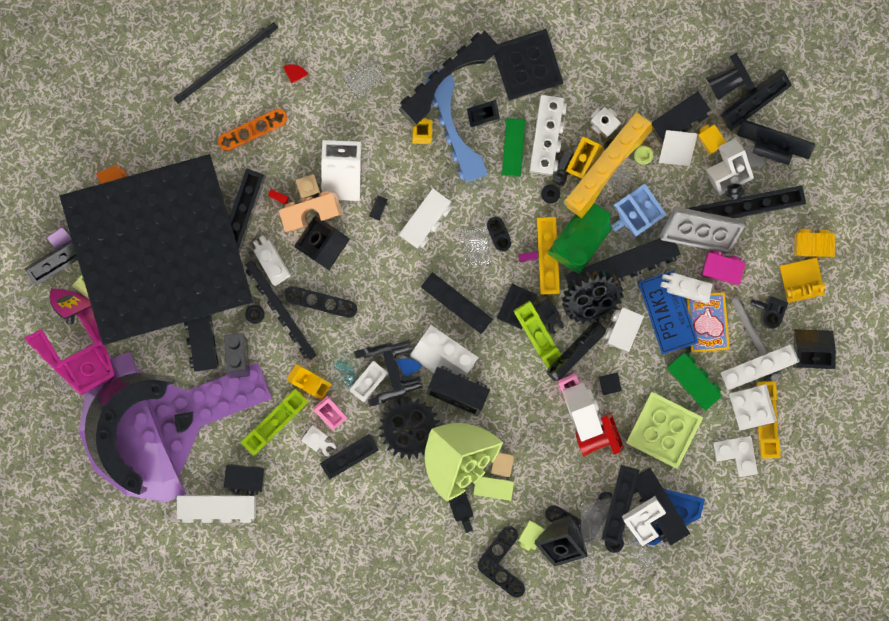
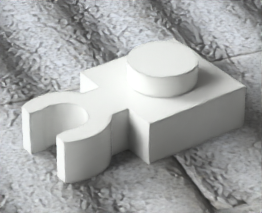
M314 425L311 426L301 440L316 452L321 448L323 454L327 457L331 456L326 451L328 446L334 449L337 448L334 443H327L325 440L328 436Z

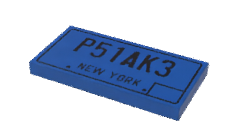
M675 270L638 282L662 355L699 343L684 297L668 293L667 288L660 286L661 282L669 283V281L663 280L662 276H670V273H676Z

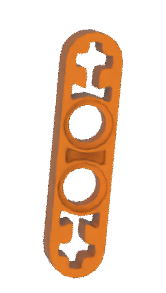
M282 109L268 112L222 134L218 139V145L224 151H231L282 127L287 122V114ZM276 113L283 114L282 122L274 121L272 122L274 126L270 128V123L266 117L270 116V120L276 117ZM265 121L267 128L264 131H258L256 129L257 122ZM242 129H247L250 133L249 137L245 140L239 137V132ZM235 133L239 143L236 144L234 140L230 142V147L222 146L223 138L232 139L234 137L231 134Z

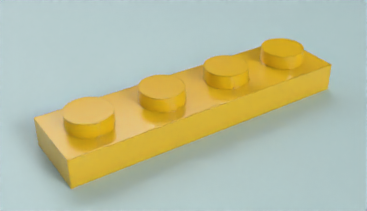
M556 217L537 218L540 295L560 294L558 261L547 254L553 242L557 239Z

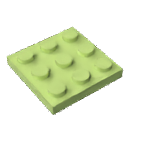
M651 392L626 443L678 469L703 417Z

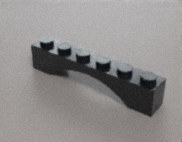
M486 31L482 34L477 32L470 39L472 43L467 47L463 45L456 52L458 55L454 59L450 57L442 64L444 67L439 72L435 70L428 77L429 81L425 85L421 83L414 89L416 93L411 98L406 96L400 102L402 106L399 108V111L413 127L430 113L435 91L446 77L463 67L485 64L499 51L501 47Z

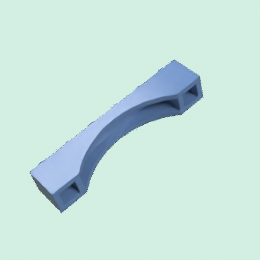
M433 72L427 73V78H428ZM450 74L438 86L432 103L434 108H439L441 114L438 115L441 127H446L447 133L444 134L448 144H452L454 151H451L454 162L458 161L461 168L457 170L461 180L465 179V182L469 183L488 176L482 157L472 151L462 141L453 125L450 104L455 83L452 74Z

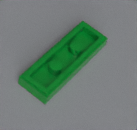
M506 118L502 176L521 177L525 132L524 119Z

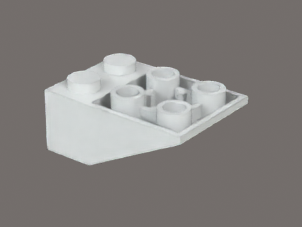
M322 140L321 193L330 190L331 193H337L339 200L360 201L361 142Z

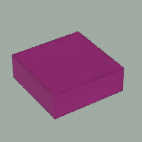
M538 252L518 254L519 262L538 260Z

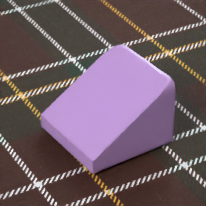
M61 227L47 237L55 249L72 240L65 227Z

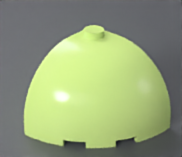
M450 423L432 428L425 448V466L434 489L445 501H449L464 493V488L471 482L475 484L485 474L484 468L490 461L494 462L503 442L491 432L465 423Z

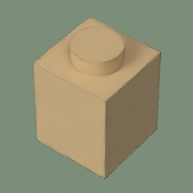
M314 174L296 180L302 199L321 193Z

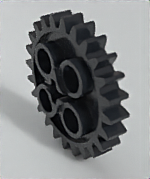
M595 270L592 275L586 272V277L583 278L579 275L580 280H572L574 285H567L569 291H564L565 296L562 297V306L570 320L574 319L576 323L581 320L582 324L588 320L589 324H591L594 319L599 322L600 317L606 319V314L612 315L611 310L618 309L616 304L622 303L620 299L624 297L622 294L624 290L615 275L612 276L610 272L605 274L603 270L597 274Z
M409 397L407 403L401 398L400 405L394 401L395 407L388 406L390 412H383L386 419H380L384 426H380L379 429L384 430V433L379 436L386 438L382 444L389 443L387 450L389 451L393 448L394 456L400 452L401 459L405 454H407L409 460L412 454L418 459V453L420 452L425 456L429 433L440 422V420H434L437 412L431 414L430 411L433 407L425 408L426 401L420 405L419 398H417L415 403L412 402L411 397ZM415 411L422 414V420L419 422H414L411 418L412 413ZM396 416H400L404 420L403 425L400 427L393 424V418ZM408 423L411 426L422 423L427 424L425 427L413 429L412 434H409V431L393 433L394 430L406 428ZM419 430H424L427 433V438L423 441L418 440L416 437V433ZM400 435L408 437L406 445L398 443L397 439Z

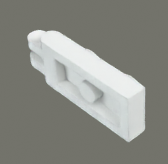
M261 235L259 239L262 244L260 245L258 240L255 239L253 243L256 248L253 251L272 284L277 286L289 278L291 274L271 240H266Z
M670 273V276H662V279L669 281V283L661 282L660 286L667 288L668 293L709 303L713 284L676 273Z

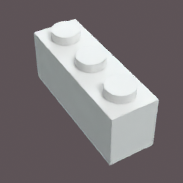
M432 189L399 236L416 249L420 246L423 248L429 241L428 234L431 231L435 232L441 223L438 221L442 215L446 217L451 211V201Z

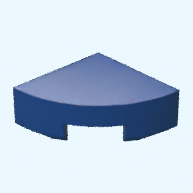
M404 358L396 361L405 377L422 368L418 362L412 359Z

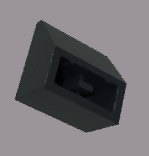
M794 329L793 347L799 362L793 364V368L835 369L836 347L833 331Z

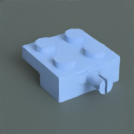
M643 184L613 205L619 214L620 220L612 224L611 227L617 226L613 229L616 232L625 226L636 237L665 217L666 213L646 184Z

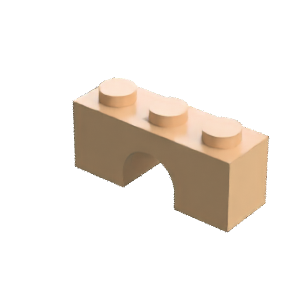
M329 190L319 193L320 197L313 199L310 196L301 199L302 203L295 205L294 202L283 205L284 209H280L279 213L285 232L308 227L306 214L311 209H315L319 213L321 221L342 216L343 212L337 193H331Z

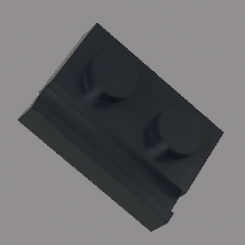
M512 283L497 319L522 330L523 327L513 310L528 301L533 305L537 294Z

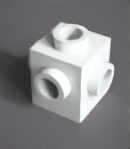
M605 107L602 110L598 108L591 115L593 118L590 121L592 124L591 129L598 135L601 133L605 138L621 124L616 118L617 114L611 108L608 110ZM601 119H605L607 124H603Z

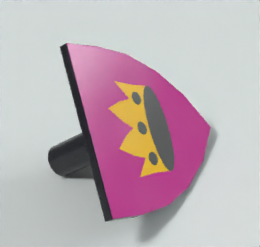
M51 288L49 295L50 304L64 320L66 319L67 324H73L74 315L91 307L90 300L82 294L65 289Z

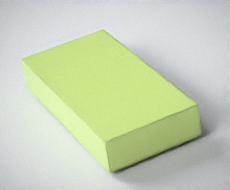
M482 476L475 483L473 495L511 501L514 481Z

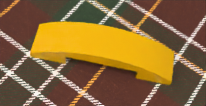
M776 381L756 382V386L767 385L777 419ZM777 421L757 426L761 459L781 458Z

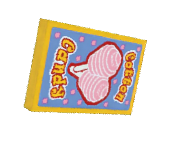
M725 292L711 293L709 303L686 298L687 308L699 343L690 346L691 353L729 350Z

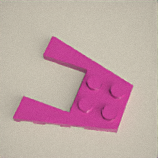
M92 307L76 315L94 344L62 361L42 329L26 336L24 339L80 396L113 379L115 376L106 346L102 345Z

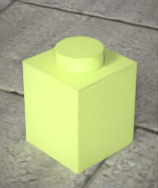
M529 519L518 537V541L521 542L520 546L528 551L531 548L535 550L537 548L534 544L535 540L545 531V528Z

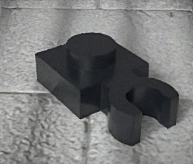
M565 151L564 155L560 157L557 167L559 170L553 178L556 184L564 186L567 175H570L566 170L574 155L573 153Z
M550 298L545 299L534 307L543 325L549 324L548 329L552 334L556 333L554 330L555 324H558L560 328H564L563 322L555 318L559 315V312Z

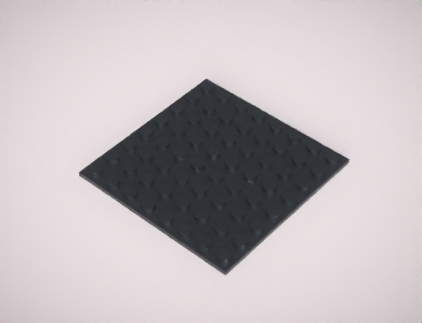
M210 154L59 195L102 345L253 303Z

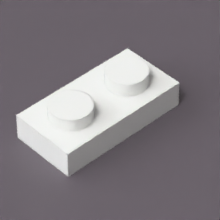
M372 361L349 391L365 402L388 372L375 361Z

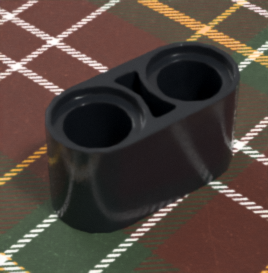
M499 217L490 218L486 227L493 245L497 251L506 252L511 247L512 242L505 224ZM494 220L498 221L501 225L498 231H493L490 228V223ZM500 238H505L508 241V246L504 249L499 248L497 245V241Z

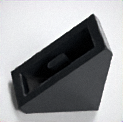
M496 100L467 108L470 127L500 121Z

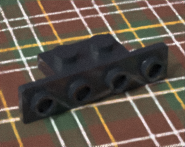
M745 119L742 120L737 132V136L755 141L753 154L786 165L790 164L792 154L809 159L815 148V143Z

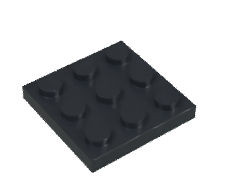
M547 29L498 44L501 48L494 57L508 101L564 84Z

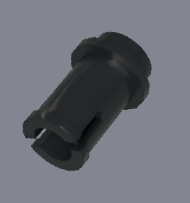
M377 195V198H374L375 203L369 217L380 221L384 208L388 205V199Z

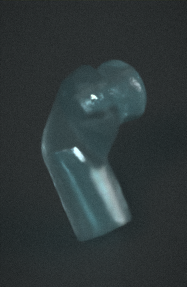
M337 360L334 369L343 373V383L345 386H353V383L356 382L353 367Z

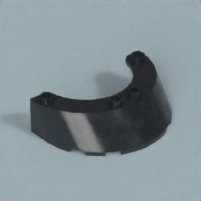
M152 373L127 374L105 385L93 399L85 421L87 448L97 467L118 485L137 495L146 492L148 487L143 486L141 475L133 471V467L128 466L121 458L116 443V432L122 416L130 407L144 400L162 398L167 391L168 385L173 384L175 379Z

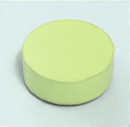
M639 146L634 152V159L638 164L646 165L652 161L653 151L648 146Z

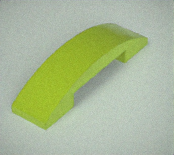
M528 301L513 311L548 369L561 356V353L540 320L532 303Z
M294 389L240 443L255 456L309 402Z

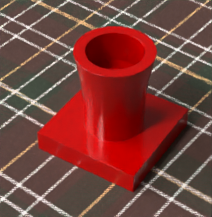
M612 412L604 414L601 418L603 424L601 426L602 434L581 441L577 431H575L578 446L584 457L609 445L613 455L622 452L624 449Z

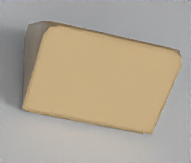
M499 452L494 459L491 474L510 477L514 455Z

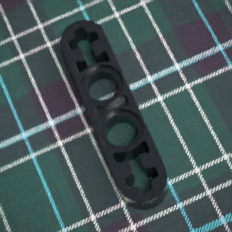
M296 286L288 287L285 291V299L296 305L346 318H352L357 314V305L349 300ZM293 289L300 295H302V291L306 292L303 297V303H299L300 298L290 300L291 296L288 293L292 292ZM314 294L317 296V303L315 305L307 303L308 295ZM328 299H333L336 302V307L333 310H328L325 307V302ZM339 301H343L342 306L345 307L348 304H352L354 312H350L347 315L345 310L340 309V313H337Z
M600 322L590 325L548 368L547 375L553 381L560 380L604 336L606 329Z

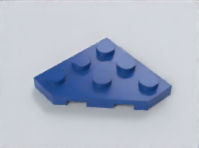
M664 489L686 526L701 518L705 502L704 498ZM658 526L654 527L657 533L661 532ZM658 534L657 538L653 539L647 544L655 546L656 544L661 542L662 539Z

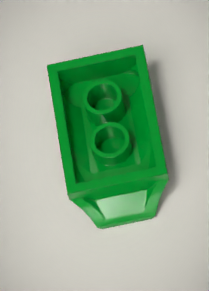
M595 203L583 218L575 214L559 237L553 242L547 254L580 275L610 233L611 214Z

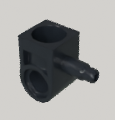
M768 296L766 303L754 299L750 302L751 305L763 310L760 321L768 329L780 326L789 303L772 296ZM769 314H773L776 319L772 325L767 322Z

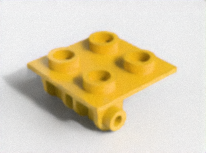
M817 258L779 266L787 302L791 303L825 295L824 289H826V286L822 282Z

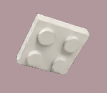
M766 384L729 394L740 431L777 421Z

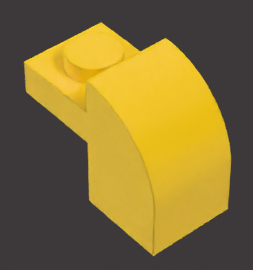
M295 364L286 379L291 384L320 400H323L332 385L322 377L298 364Z

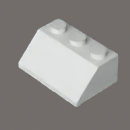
M430 325L409 356L432 373L435 372L437 367L441 368V366L451 369V373L455 375H467L478 359L476 355L432 325Z

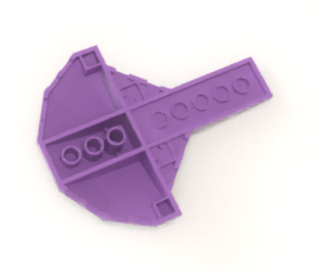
M131 352L110 359L115 375L114 378L85 393L79 434L93 470L125 495L168 502L177 498L178 495L186 494L180 474L201 426L272 399L259 363L249 366L250 376L230 378L229 375H226L188 391L170 384L162 398L144 400L130 407L118 424L116 443L123 461L128 466L133 467V471L141 475L143 486L148 487L147 491L141 495L124 489L107 477L93 461L85 439L86 415L98 392L118 377L132 373H145L137 369ZM194 412L191 426L186 431L177 434L174 415Z

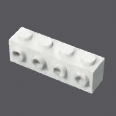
M541 95L529 170L531 173L552 176L553 171L557 172L558 160H555L556 152L560 153L561 141H558V136L563 133L564 122H561V115H565L567 104L563 103L564 98Z
M256 495L177 496V519H182V523H193L194 519H201L202 523H212L213 519H220L221 523H231L232 519H240V523H251V519L256 518Z

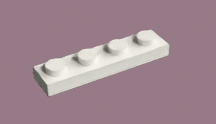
M790 344L721 372L727 389L730 390L799 362L793 345Z

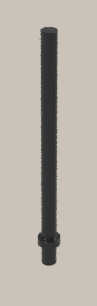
M275 22L267 28H262L261 32L178 94L174 98L178 104L266 37L270 38V34L278 29Z

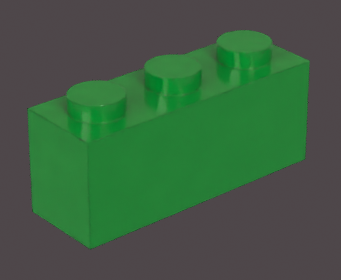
M681 353L665 368L701 409L706 411L722 397L720 393L722 389L715 382L711 383L707 379L708 373L702 367L699 369L694 364L696 360L690 353L687 355Z

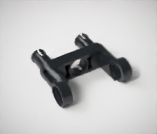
M409 340L396 344L389 342L372 348L368 347L354 351L356 359L361 357L368 358L383 353L393 387L392 391L367 399L369 407L403 397L407 394L406 392L423 388L422 383L414 385V383L421 382L420 376L403 381L400 379L397 370L396 355L412 352L411 346L403 348V346L410 345Z

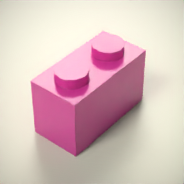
M712 250V253H706L701 276L740 285L746 263L742 262L740 257L731 255L730 258L723 257L722 252Z

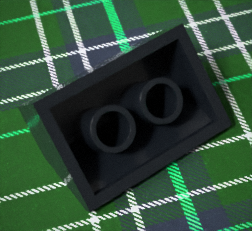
M437 367L425 394L478 416L490 392L487 385L479 381L476 383L469 381L470 378L463 374L455 375L447 367Z

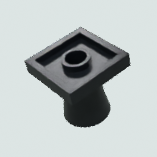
M737 53L730 56L734 63L732 67L706 77L718 101L743 84H745L748 91L755 89Z

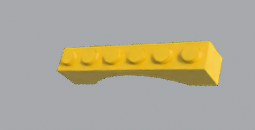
M637 112L632 116L567 197L565 203L569 210L583 218L616 169L651 133L652 123Z

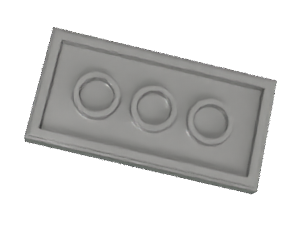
M674 207L660 234V239L730 254L746 224L744 220Z

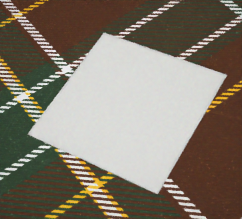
M666 130L659 163L689 166L698 134Z

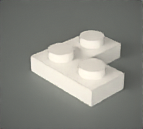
M751 436L713 442L716 462L735 459L738 477L758 474Z
M654 496L623 515L622 518L643 546L658 537V533L651 522L666 514V512Z

